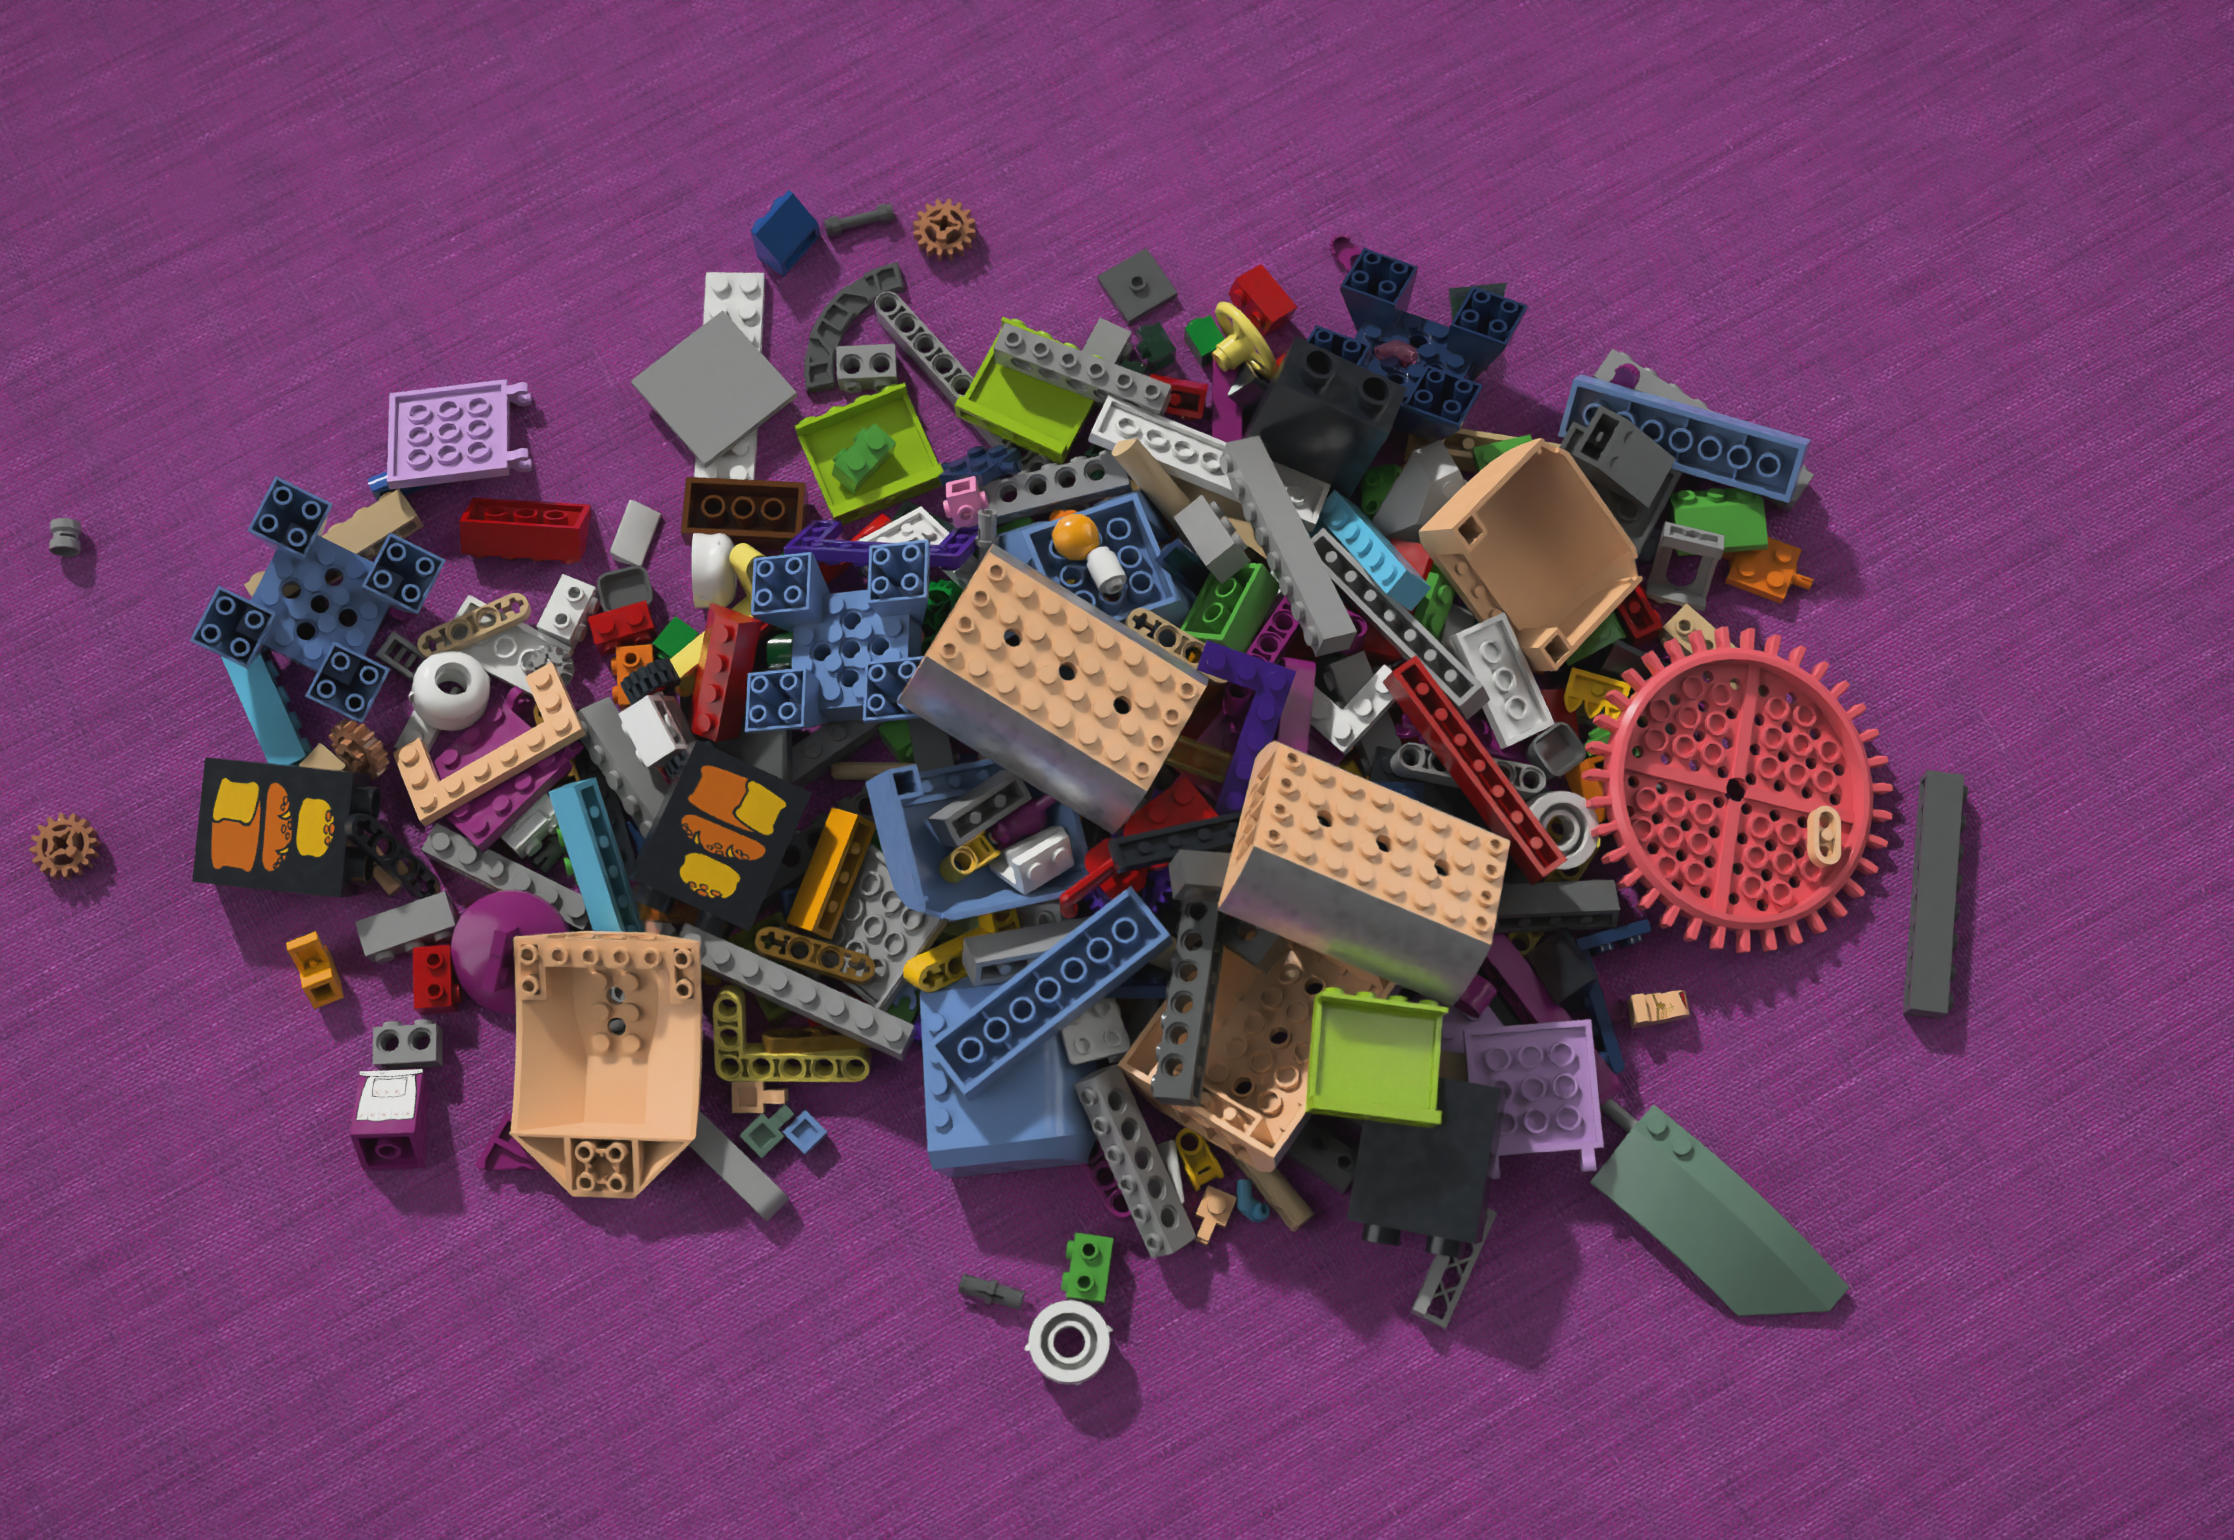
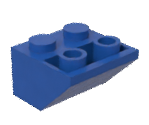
M790 190L783 197L779 196L771 205V210L764 217H760L755 221L751 231L757 258L783 277L821 236L818 222Z

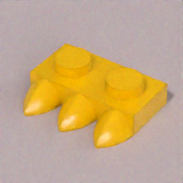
M1572 667L1563 699L1569 713L1575 711L1583 704L1589 719L1594 718L1601 710H1604L1605 715L1617 720L1621 710L1604 697L1607 692L1616 689L1628 698L1631 686L1626 682Z

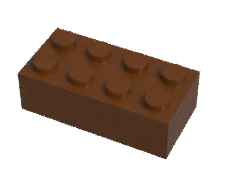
M686 477L681 535L685 546H692L694 533L708 535L722 533L731 539L734 546L746 543L754 549L784 550V547L807 524L809 494L806 483Z

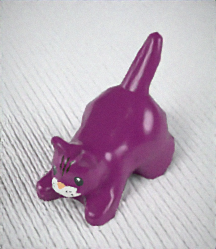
M1047 794L1039 799L1031 795L1032 799L985 829V834H988L991 842L996 844L995 850L1001 851L1016 844L1024 836L1030 837L1044 830L1048 821L1046 809L1057 802V800Z

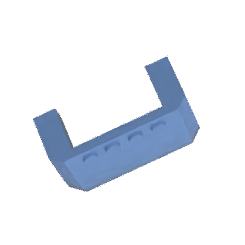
M990 759L918 772L917 764L888 769L866 782L881 848L898 897L912 910L951 922L1059 899L1062 893L1086 877L1089 873L1085 868L1084 860L1088 848L1080 815L1059 801L1046 809L1048 816L1046 828L1061 826L1066 834L1069 835L1074 866L1034 891L1024 895L991 872L989 863L958 883H950L943 879L939 871L940 862L957 847L942 846L927 819L1000 770L1007 769ZM1023 780L1029 793L1037 799L1046 794ZM984 834L985 837L988 839V841L991 843V845H992V846L994 847V849H995L996 844H993V843L991 842V840L988 838V834ZM1024 836V837H1022L1018 842H1020V841H1022V840H1024V839H1026V838H1028V837H1027V836ZM954 860L955 866L962 870L961 864Z
M966 976L934 992L920 991L928 1154L932 1169L950 1178L1087 1164L1090 1160L1088 1158L1095 1140H1098L1073 1085L1097 1070V1060L1079 1065L1071 1064L1060 1032L970 1102L926 1046L928 1042L1007 981L974 987L969 976Z

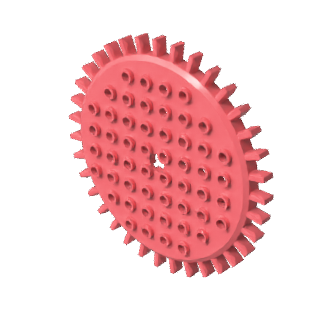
M1728 626L1714 630L1716 649L1708 650L1702 630H1697L1688 634L1693 654L1685 657L1677 638L1671 639L1663 644L1672 663L1664 667L1653 650L1641 656L1644 665L1652 676L1645 681L1633 668L1624 671L1621 677L1635 692L1630 699L1616 689L1607 692L1604 698L1620 709L1621 712L1617 720L1608 715L1600 714L1594 717L1592 722L1599 728L1611 733L1608 744L1601 741H1592L1585 746L1586 751L1605 757L1603 770L1594 768L1582 773V779L1603 782V797L1595 796L1587 800L1586 808L1592 810L1605 808L1609 822L1593 828L1590 831L1591 836L1604 837L1612 833L1618 847L1607 852L1601 858L1603 864H1611L1624 858L1631 871L1622 876L1616 885L1619 889L1633 886L1638 880L1647 889V892L1639 899L1636 905L1639 911L1652 907L1657 899L1667 906L1658 924L1662 929L1671 927L1675 923L1678 914L1687 918L1688 923L1683 936V940L1686 942L1697 940L1701 926L1705 925L1712 928L1709 942L1710 950L1723 949L1726 930L1735 931L1736 953L1741 954L1751 952V931H1759L1763 952L1778 949L1774 928L1782 926L1790 946L1802 943L1803 939L1796 922L1797 920L1804 918L1813 934L1823 933L1827 928L1817 910L1824 905L1835 919L1844 917L1848 912L1835 895L1842 889L1853 899L1862 897L1865 891L1850 876L1855 869L1865 875L1876 874L1879 869L1874 863L1863 858L1862 854L1865 846L1876 850L1887 847L1888 841L1869 832L1872 821L1876 823L1892 820L1893 813L1885 810L1873 809V795L1880 796L1893 791L1891 784L1883 782L1878 784L1872 783L1870 769H1876L1888 763V757L1877 755L1867 758L1863 743L1873 741L1880 733L1878 729H1867L1860 734L1858 733L1852 720L1861 716L1867 708L1862 703L1853 705L1845 711L1837 699L1850 686L1846 680L1833 685L1830 690L1820 683L1821 678L1827 672L1829 663L1823 661L1812 667L1810 673L1800 668L1806 652V647L1802 645L1790 652L1788 660L1778 657L1781 644L1780 635L1775 634L1768 637L1764 652L1754 650L1755 629L1748 628L1741 631L1740 648H1731ZM1703 673L1708 675V683L1703 680ZM1731 680L1736 682V690L1731 687ZM1759 687L1764 689V697L1759 694ZM1787 694L1791 695L1792 703L1787 701ZM1671 695L1676 698V705L1670 702ZM1699 702H1701L1704 705V712H1701L1699 710ZM1727 709H1729L1732 712V719L1727 717ZM1755 716L1760 719V726L1755 724ZM1638 718H1641L1643 720V728L1638 726ZM1783 723H1785L1788 726L1787 733L1784 732L1782 729ZM1666 725L1672 728L1671 735L1666 732ZM1810 730L1815 732V740L1811 738ZM1694 732L1700 735L1699 742L1694 739ZM1722 739H1726V740H1727V742H1728V748H1727V749L1723 747V745H1722ZM1751 745L1755 747L1756 755L1750 752ZM1633 748H1637V749H1638V751H1639V757H1638V758L1633 755V753H1632ZM1779 752L1784 756L1783 762L1778 759ZM1662 754L1668 759L1666 765L1661 761ZM1807 759L1812 763L1811 769L1806 766ZM1690 761H1692V762L1695 763V765H1696V770H1695V771H1692V770L1690 769V767H1689ZM1834 766L1839 769L1838 776L1833 771ZM1718 768L1723 770V778L1718 776ZM1746 775L1752 778L1751 785L1746 782ZM1629 777H1631L1635 782V786L1633 788L1630 787L1628 784ZM1730 779L1737 780L1740 787L1744 789V796L1740 802H1736L1731 798L1727 799L1725 796L1727 794L1728 780ZM1774 782L1780 785L1779 792L1774 789ZM1657 784L1663 787V794L1657 792ZM1802 789L1807 791V799L1802 796ZM1686 791L1690 792L1692 796L1691 801L1685 798ZM1830 795L1835 798V805L1830 803ZM1714 798H1717L1719 800V808L1714 806ZM1742 805L1747 807V815L1742 812ZM1820 806L1832 807L1837 811L1841 819V857L1838 862L1827 868H1820L1814 865L1809 859L1807 852V819L1809 814ZM1771 811L1776 815L1775 821L1770 819L1769 814ZM1653 814L1658 816V824L1652 821ZM1798 818L1803 820V828L1798 826ZM1681 821L1687 824L1686 831L1681 829ZM1710 827L1715 830L1714 838L1709 834ZM1738 834L1743 837V844L1737 841ZM1766 841L1771 843V851L1766 849ZM1649 844L1654 847L1653 855L1647 850ZM1794 848L1799 850L1800 855L1798 858L1793 853ZM1677 851H1680L1682 853V861H1679L1677 859ZM1706 857L1711 861L1710 868L1704 863ZM1734 864L1739 867L1738 875L1733 871ZM1762 871H1765L1767 873L1766 881H1764L1761 877ZM1790 878L1795 880L1794 888L1789 884ZM1673 881L1677 882L1678 890L1671 885ZM1701 888H1704L1706 890V898L1701 896ZM1730 894L1735 898L1734 905L1729 902L1728 897ZM1758 901H1761L1763 904L1762 911L1757 908Z

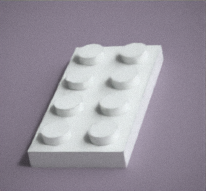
M468 595L454 619L486 605V603ZM499 611L503 618V621L506 620L507 618L504 615V613ZM493 614L484 615L480 621L481 626L485 628L492 627L496 623V616ZM523 622L458 651L478 660L487 674L512 687L518 686L524 693L533 698L534 696L525 678L526 659L533 655L534 650H539L548 645L550 647L559 646L569 653L570 656L574 653L571 647ZM464 626L457 627L453 631V639H465L469 632L468 628ZM445 633L442 637L444 638L447 646L451 645ZM547 659L546 665L551 663L550 659Z
M1505 612L1450 636L1463 666L1484 686L1490 698L1482 708L1501 749L1555 724Z

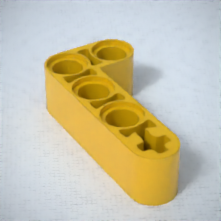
M1016 908L977 916L980 927L908 960L903 969L904 979L918 989L930 993L968 976L962 963L964 938L1020 929Z

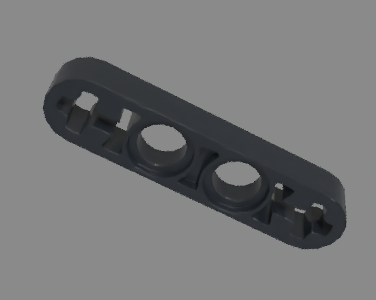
M362 813L351 814L346 819L344 830L348 838L412 897L423 899L440 892L441 885L437 876L369 814ZM357 822H364L362 825L363 829L373 835L369 837L365 833L357 832L359 830V827L356 825ZM384 838L388 842V851L380 856L376 852V844L380 839ZM405 858L408 860L410 867L405 875H400L397 871V864L401 859ZM415 877L419 880L427 881V892H423L422 885L418 881L413 880Z

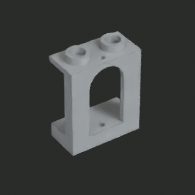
M1665 522L1646 584L1647 598L1657 603H1671L1681 607L1687 603L1694 610L1705 611L1707 593L1717 562L1721 560L1724 550V535ZM1673 549L1702 556L1696 577L1689 585L1676 586L1670 583L1666 577Z

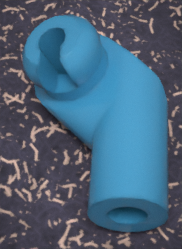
M1237 1180L1238 1210L1253 1222L1259 1223L1266 1220L1270 1214V1209L1266 1204H1261L1252 1197V1180Z

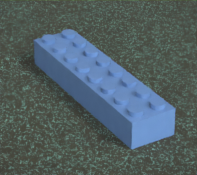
M1580 374L1573 379L1558 436L1564 438L1573 421L1587 428L1601 405L1628 419L1676 458L1672 466L1674 470L1790 503L1793 499L1811 439Z
M1130 886L933 1038L926 1046L970 1102L1173 944L1172 938Z

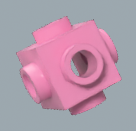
M973 476L946 483L947 500L943 501L947 518H953L955 528H970L978 525V511L982 509L983 514H985L984 509H989L986 492H980L976 477Z

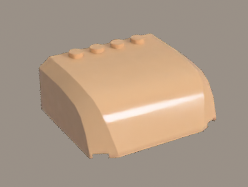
M1543 438L1521 444L1490 462L1465 484L1418 532L1421 545L1477 621L1481 623L1505 612L1530 670L1556 671L1643 579L1637 573L1635 559L1638 556L1635 545L1568 451L1544 442L1545 439Z

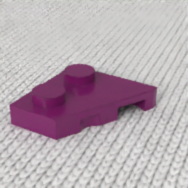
M505 1113L475 1164V1167L480 1170L546 1171L509 1134L511 1131L512 1115Z

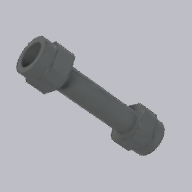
M891 203L876 205L877 210L838 219L837 215L831 216L829 219L824 220L827 236L842 235L841 230L880 221L881 225L890 223V221L895 220Z

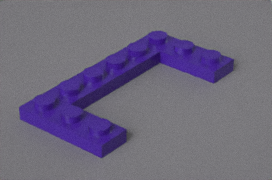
M813 520L784 547V555L812 552L816 561H824L826 565L851 562L854 566L864 567L869 566V546L889 543L835 540L843 532L842 521ZM978 527L954 528L939 545H930V566L941 567V570L944 571L959 569L978 548V545L975 544V537L978 536Z
M1206 640L1196 670L1255 690L1215 808L1213 809L1218 816L1242 811L1255 757L1273 740L1296 671ZM1154 789L1150 801L1163 793V791Z

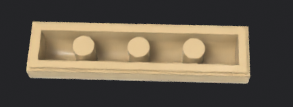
M1139 439L1118 441L1112 450V456L1182 539L1189 541L1174 517L1191 504V501Z
M1227 1152L1247 1178L1252 1180V1184L1292 1232L1298 1230L1314 1216L1315 1213L1277 1168L1271 1172H1260Z

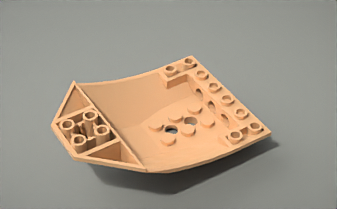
M579 931L515 936L513 943L516 990V1060L512 1121L509 1134L572 1196L634 1199L696 1138L702 1070L700 941L648 932ZM612 987H618L624 992L625 998L623 1002H616L612 999L610 995ZM612 1018H620L624 1021L626 1029L623 1034L612 1032L609 1026Z

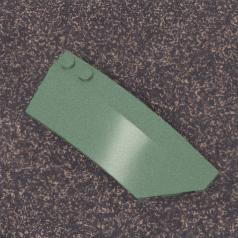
M1654 1104L1632 1128L1590 1182V1184L1641 1225L1687 1266L1738 1317L1763 1314L1785 1315L1799 1312H1829L1849 1289V1286L1805 1238L1763 1197L1708 1148Z

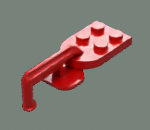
M1184 776L1135 812L1128 819L1124 827L1123 837L1213 818L1218 815L1187 776ZM1112 838L1104 839L1090 849L1085 856L1084 864L1089 874L1060 895V912L1066 918L1074 917L1078 913L1077 902L1097 887H1100L1110 900L1115 899L1130 886L1138 893L1145 887L1147 870L1157 871L1169 868L1170 862L1117 874L1107 846Z

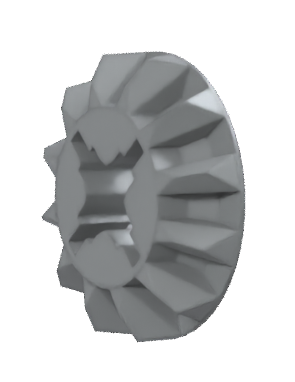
M548 645L539 650H534L533 655L526 659V676L545 666L546 662H548L547 659H550L555 666H558V672L566 687L574 675V662L569 653L559 646L550 647Z

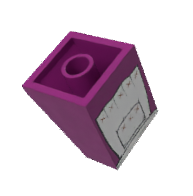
M408 1068L390 1071L377 1069L361 1071L359 1073L350 1137L363 1170L426 1168L429 1087L423 1069Z

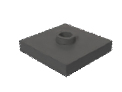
M1147 248L1097 276V281L1128 325L1177 297V291Z

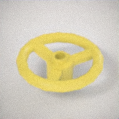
M1219 302L1215 314L1226 339L1216 345V350L1212 352L1215 362L1226 372L1229 369L1234 370L1245 361L1261 373L1265 379L1271 381L1278 366L1270 347L1253 323L1237 307L1228 302Z

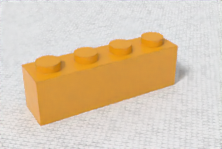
M831 808L787 918V924L804 932L832 940L876 829L875 823L858 814Z

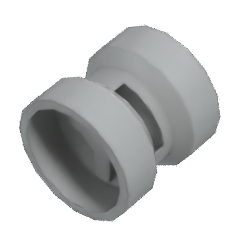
M69 518L53 519L50 522V532L53 534V539L49 542V552L65 557L80 554L81 543L78 541V536L81 534L82 524L77 520Z

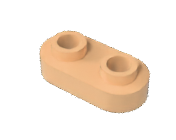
M1820 806L1813 810L1807 819L1808 856L1811 862L1820 868H1827L1835 864L1841 857V819L1837 811L1830 806Z

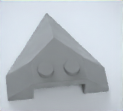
M1441 439L1411 453L1405 468L1399 478L1395 480L1374 515L1372 523L1388 540L1393 538L1421 544L1418 531L1465 485L1458 467Z

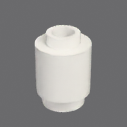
M1106 546L1092 550L1086 557L1088 561L1087 568L1099 592L1107 594L1119 592L1124 587L1127 577L1115 553Z

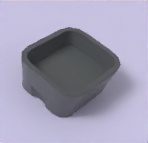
M631 566L599 576L597 590L604 612L646 600L649 608L652 607L653 592L646 569L642 566Z
M1558 722L1533 740L1526 748L1525 756L1531 764L1540 768L1544 772L1546 780L1564 775L1581 763L1586 757V750L1572 728L1567 723Z

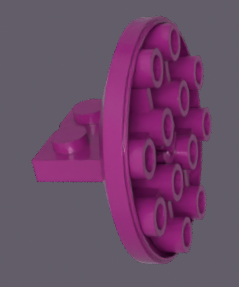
M503 890L486 895L474 902L462 914L454 929L451 942V959L456 977L467 994L483 1007L497 1013L516 1015L513 938L515 936L570 932V929L558 910L535 894L521 890Z

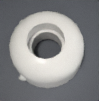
M693 534L692 590L695 609H707L712 603L726 607L735 597L737 576L729 562V555L735 546L725 534Z
M442 651L425 659L417 668L413 678L412 691L409 694V701L412 702L417 715L430 726L447 731L462 730L472 726L484 714L490 695L491 678L478 660L470 655L458 651ZM445 681H454L460 684L465 692L458 695H450L441 691L438 685Z
M1548 791L1538 794L1526 803L1545 830L1549 820L1554 816H1558L1562 822L1563 836L1557 846L1567 858V861L1556 869H1570L1584 863L1592 855L1599 838L1592 837L1590 832L1599 825L1595 811L1586 808V798L1568 791Z
M1072 1300L1060 1301L1048 1306L1036 1317L1030 1329L1029 1343L1026 1345L1025 1351H1030L1034 1364L1048 1379L1060 1384L1080 1385L1082 1382L1095 1376L1104 1366L1110 1346L1109 1332L1113 1330L1110 1326L1106 1325L1100 1314L1091 1306ZM1065 1328H1074L1080 1331L1085 1339L1083 1351L1074 1358L1062 1357L1054 1348L1055 1336Z

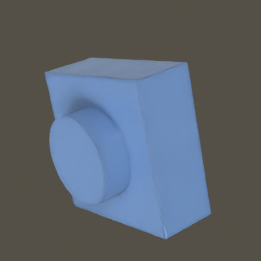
M805 1110L783 1131V1134L806 1156L828 1135V1132Z

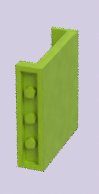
M1002 317V328L965 396L959 395L954 405L956 417L1062 465L1096 401L995 363L994 346L1005 323L1058 342L1047 332H1036L1018 319L1010 320ZM1064 343V344H1063V345H1066V346H1069V347H1071V348H1074V349L1079 350L1078 347H1076L1075 345H1073V344H1071V343Z
M905 382L899 385H888L879 393L871 396H860L851 404L832 407L823 415L804 418L799 424L795 425L797 437L832 519L842 521V526L942 487L939 474L943 472L941 464H938L907 394ZM875 423L896 442L894 453L853 495L832 476L835 464L833 459L841 449L846 448L848 450L855 443L853 438L863 427L868 430Z
M1325 988V991H1321L1314 996L1305 1112L1433 1128L1440 1125L1441 1111L1436 1110L1442 1019L1443 1015L1448 1013L1449 1008L1440 1007L1439 1002L1433 1000H1420L1419 1004L1407 1002V998L1402 996H1388V1000L1376 998V994L1371 992H1357L1356 995L1344 994V990L1340 988Z

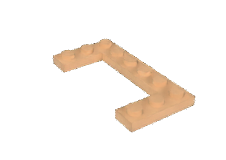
M552 662L525 677L544 722L443 780H439L427 747L420 738L393 752L419 821L424 826L429 825L586 735L558 669Z

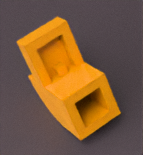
M316 931L286 942L287 951L299 970L302 989L314 1009L344 998L341 981L327 945H323Z

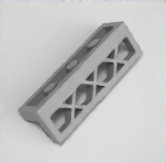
M1490 1209L1487 1210L1483 1241L1477 1244L1470 1243L1473 1250L1470 1257L1460 1261L1452 1257L1453 1263L1447 1265L1451 1257L1435 1255L1410 1313L1446 1329L1497 1212ZM1467 1262L1466 1267L1462 1273L1460 1265ZM1455 1267L1460 1278L1458 1285L1445 1290L1441 1280L1445 1270ZM1439 1286L1441 1292L1434 1294L1437 1287ZM1454 1291V1294L1449 1302L1447 1294ZM1439 1296H1443L1447 1307L1443 1319L1426 1312L1431 1300Z

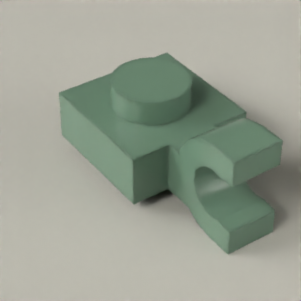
M783 1104L770 1119L761 1113L739 1135L762 1158L784 1137L779 1128L794 1115V1112L786 1104Z

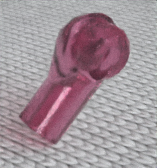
M1400 339L1374 347L1375 356L1379 361L1396 356L1404 367H1409L1415 364L1418 358L1416 349Z

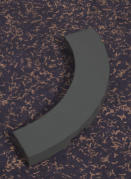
M898 262L878 267L863 274L862 278L849 286L846 285L823 309L810 334L805 355L804 377L807 394L836 388L834 378L837 355L836 346L840 345L844 334L854 320L875 304V299L880 293L885 291L894 292L895 294L904 292Z

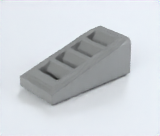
M395 631L391 633L375 655L378 660L412 682L417 668L425 660L418 647ZM398 644L402 648L392 659L389 657V654ZM408 650L412 654L402 666L398 662ZM419 657L422 661L413 673L410 672L408 669L416 658Z

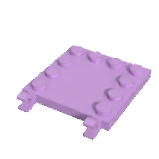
M507 379L390 393L387 484L389 489L509 475V468L515 469L518 472L531 471L532 461L528 459L527 448L509 451V402L519 406L531 405V393H528V383L520 382L509 385Z
M1591 1019L1464 1029L1463 1038L1467 1081L1507 1089L1493 1179L1500 1178L1498 1159L1500 1155L1580 1149L1581 1172L1596 1171L1594 1148H1602L1604 1146Z

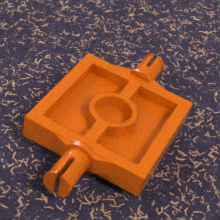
M1768 536V549L1722 553L1721 558L1729 560L1726 584L1782 604L1787 590L1792 584L1808 591L1812 585L1813 578L1797 573V562L1802 549Z

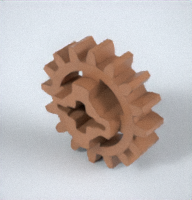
M949 198L946 204H941V201L936 199V206L932 207L926 203V212H917L918 220L913 221L915 230L913 232L914 240L918 241V249L920 251L926 249L927 257L930 258L935 253L937 254L938 261H941L944 255H948L949 260L952 261L954 253H958L961 257L964 256L963 247L972 248L971 239L976 238L974 229L976 228L975 219L971 218V211L969 209L962 211L961 202L952 206L951 199Z
M345 718L330 730L332 733L329 735V738L333 741L331 747L335 749L336 756L343 760L345 765L349 766L350 771L370 773V779L374 780L388 769L387 765L390 761L385 758L388 753L383 750V743L374 737L375 733L373 731L369 732V729L363 723L358 726L355 720L349 721Z
M59 813L58 821L48 817L47 827L37 826L41 833L39 836H31V839L37 845L29 848V851L34 855H38L32 861L37 866H41V872L45 875L50 874L56 880H59L61 875L65 879L71 880L73 872L83 876L82 868L84 866L93 868V864L89 860L91 857H99L100 854L94 851V847L100 846L101 842L93 838L98 832L93 827H90L91 823L85 818L80 820V817L72 813L68 819L65 814ZM64 844H68L69 846L65 850L62 849Z

